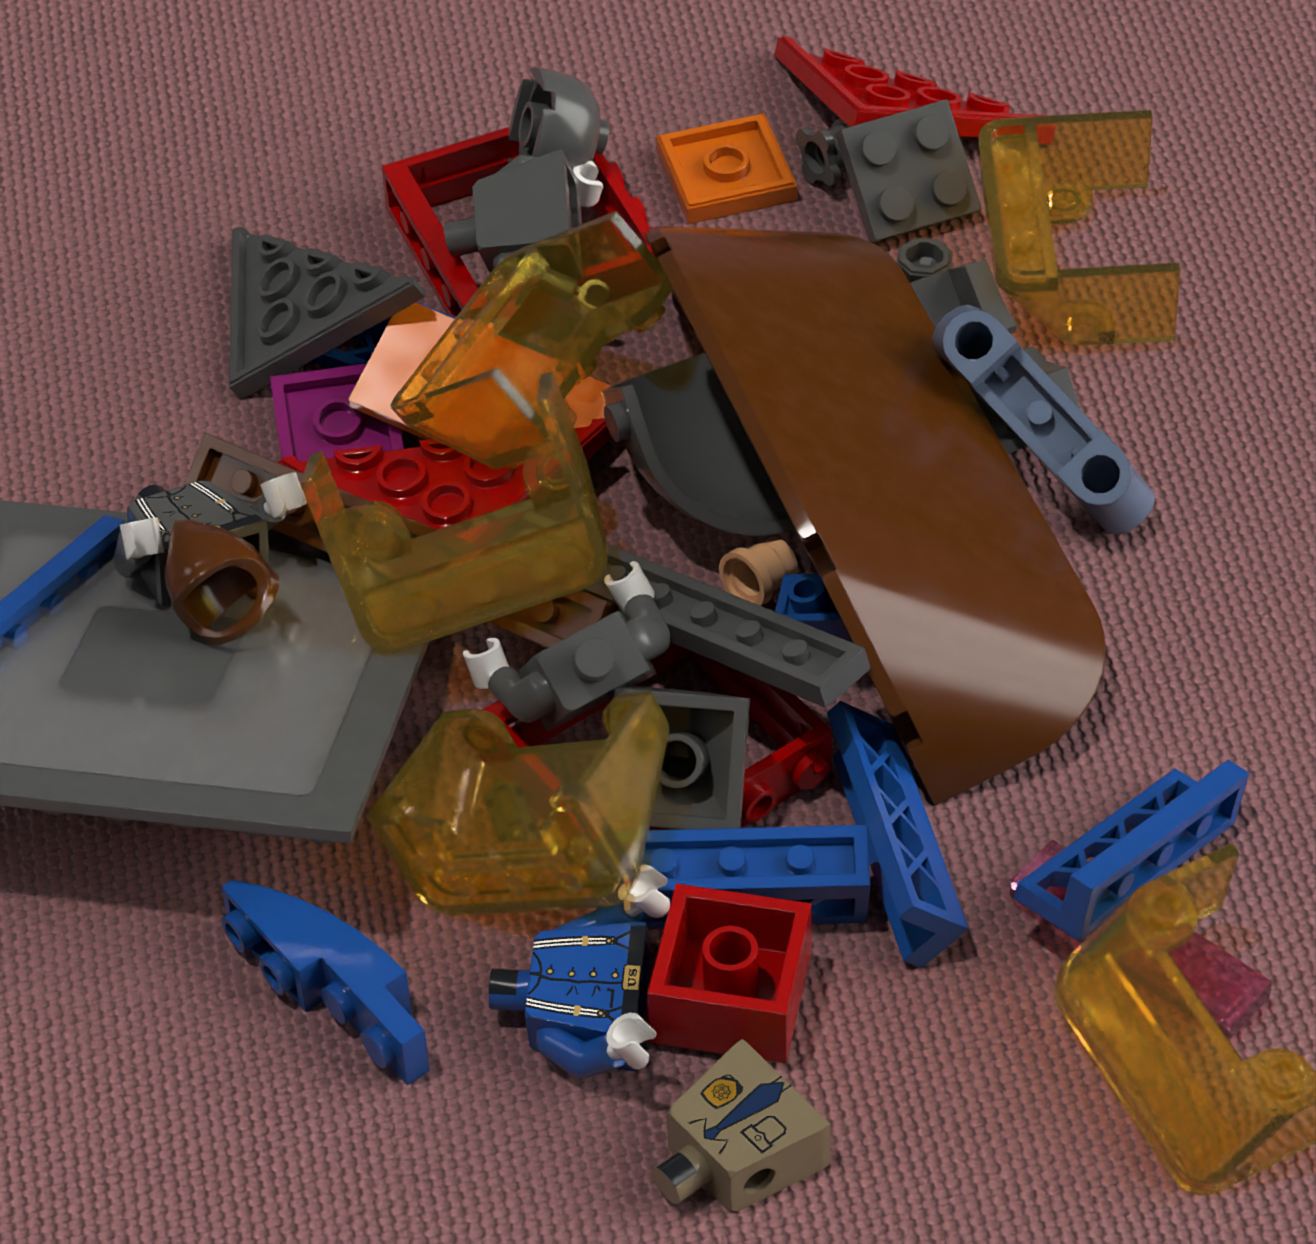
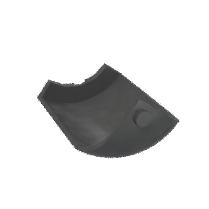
M987 259L966 263L910 282L935 327L947 313L958 306L968 304L989 313L1010 334L1016 332L1017 324L1002 300ZM1033 346L1023 349L1080 409L1067 367L1046 361ZM705 352L601 390L606 405L604 407V417L612 438L616 442L622 441L643 477L662 498L678 511L710 528L735 534L772 535L795 529ZM973 393L1007 454L1026 448L1027 446L1002 420L996 419L987 406Z

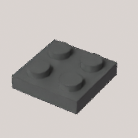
M948 99L844 128L835 134L869 242L876 243L968 216L982 210Z

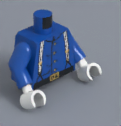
M638 866L626 877L622 893L597 909L554 930H544L536 934L530 970L492 968L489 979V1008L492 1010L525 1011L529 1047L540 1052L542 1056L576 1078L591 1077L615 1068L627 1071H639L644 1068L649 1061V1054L641 1047V1043L645 1040L654 1039L657 1033L644 1021L650 949L647 922L640 921L643 918V912L653 918H660L668 913L670 899L657 890L668 883V878L652 866Z

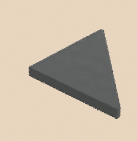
M242 227L234 228L232 230L229 388L241 399H244L271 384V376L286 375L421 300L426 297V290L408 276L402 278L395 277L384 269L360 262L348 263L330 253L313 248L304 250L295 247L286 240L265 234L264 236H257L249 233Z

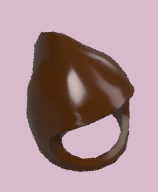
M194 519L175 520L169 534L168 555L164 571L165 585L171 597L172 607L179 619L188 628L203 637L210 645H222L231 642L247 633L263 618L276 598L279 589V577L269 567L255 547L237 535L221 527L202 524ZM244 594L250 599L255 600L251 609L237 623L225 630H211L212 624Z

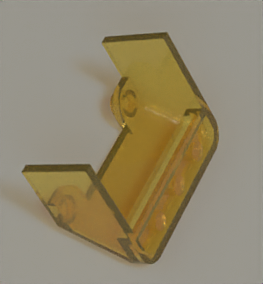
M1151 110L1002 118L987 123L979 133L978 159L995 281L1005 293L1067 343L1086 346L1175 341L1180 283L1179 263L1058 269L1051 224H1069L1085 218L1092 209L1093 190L1148 187L1153 119Z
M553 371L540 375L536 404L550 439L538 443L529 451L523 467V479L530 499L412 539L400 512L387 503L368 501L345 509L323 451L310 455L300 485L359 632L371 647L389 653L403 651L586 589L598 582L603 576L608 561V545L585 455Z
M1233 843L1140 886L1063 961L1054 985V998L1058 1008L1172 1178L1182 1188L1201 1195H1210L1223 1191L1316 1144V1072L1301 1055L1281 1048L1264 1050L1243 1061L1168 953L1185 944L1193 936L1199 919L1222 909L1240 855Z

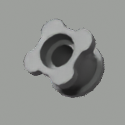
M842 119L836 120L831 128L827 130L822 129L814 133L809 127H805L796 133V143L800 148L803 161L802 173L810 184L821 180L827 186L839 183L841 173L847 171L835 135L841 129L849 127Z

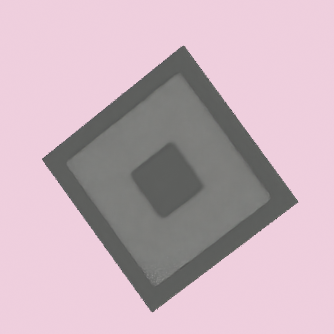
M0 500V601L101 517L106 515L125 520V523H128L127 512ZM270 529L268 531L269 567L279 577V589L276 598L263 618L247 633L222 645H210L203 637L192 631L179 619L172 607V603L161 606L157 602L141 574L136 578H124L119 575L114 566L116 548L109 547L91 562L98 565L99 569L87 579L79 576L73 577L55 592L63 595L64 598L51 609L43 606L37 607L18 624L27 627L25 631L14 640L4 636L0 638V806L36 809L49 814L73 813L101 816L122 822L138 820L166 823L185 829L202 827L239 831L251 836L276 835L304 838L317 843L341 842L351 844L444 602L279 531ZM244 594L212 624L211 630H225L237 623L251 609L255 600L250 599Z

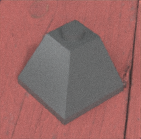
M638 686L615 688L605 823L673 829L741 828L750 698Z

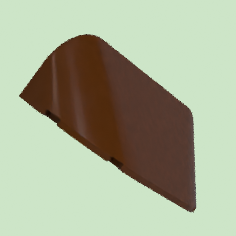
M656 226L644 232L646 240L655 255L654 257L691 331L695 332L810 559L820 578L823 579V583L852 642L865 648L871 667L868 673L934 806L1030 759L1058 741L1083 715L1101 681L1105 664L1106 644L1100 617L968 384L934 350L932 336L935 326L897 262L887 252L873 243L841 233Z

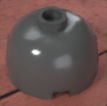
M532 67L530 72L535 77V81L523 79L514 103L509 128V141L519 142V155L525 154L540 157L562 149L572 170L573 167L583 165L589 160L592 161L595 154L601 155L607 145L609 126L608 122L600 117V107L591 88L571 75L556 70ZM508 158V161L511 162L515 158Z

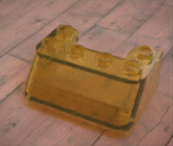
M617 211L522 247L506 257L492 270L396 394L391 403V409L407 427L492 469L505 466L509 469H514L523 464L527 459L545 454L546 457H552L562 451L575 436V431L572 428L576 423L577 414L565 400L566 396L575 385L584 381L596 369L598 362L595 357L604 345L613 341L620 334L633 329L638 333L644 332L661 319L666 311L662 304L671 294L673 288L660 262Z

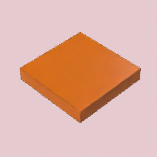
M765 113L656 136V151L688 224L798 201V185Z

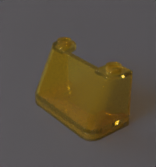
M652 692L624 693L615 696L603 711L602 721L609 735L608 739L517 747L503 721L493 713L473 709L443 711L366 817L414 893L423 903L440 913L447 915H471L619 905L627 898L639 880L670 727Z

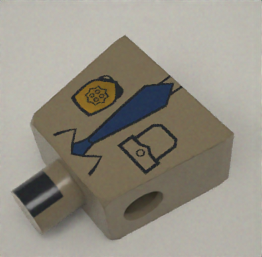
M741 1039L670 1107L667 1113L668 1147L672 1156L654 1167L652 1174L662 1194L673 1204H679L704 1186L726 1210L738 1212L830 1165L831 1124L744 1039Z

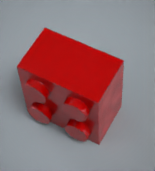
M676 883L647 992L649 1026L657 1033L654 1039H650V1043L725 1054L734 1044L744 1039L765 1061L786 1064L812 954V903Z

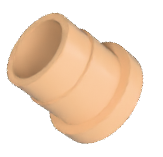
M770 537L748 549L736 548L725 554L719 563V575L725 591L760 606L768 603L772 598L773 592L781 588L784 575L797 574L798 563L793 550L784 540L778 537Z

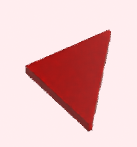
M787 36L777 38L774 56L849 127L948 99L959 136L1052 141L1056 122L1049 116L1043 114L1009 113V104L971 92L968 93L967 101H963L958 94L946 89L937 88L935 81L896 70L894 79H891L886 72L874 67L865 66L866 62L863 59L827 48L824 49L823 57L807 53L794 41V38Z
M605 418L592 419V423L587 427L556 430L555 424L509 429L506 430L507 436L469 441L468 435L419 440L421 447L383 451L382 445L333 451V458L298 461L296 456H287L278 463L487 550L606 444L612 436L606 425Z

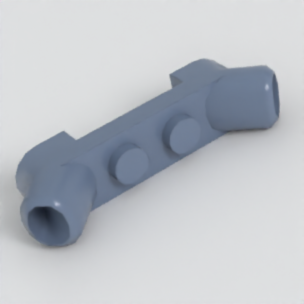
M968 304L958 306L947 313L935 327L932 336L934 350L982 398L1080 502L1108 534H1124L1140 525L1152 510L1155 502L1154 491L1133 468L1122 450L1103 430L1100 431L1020 347L1018 341L996 318Z

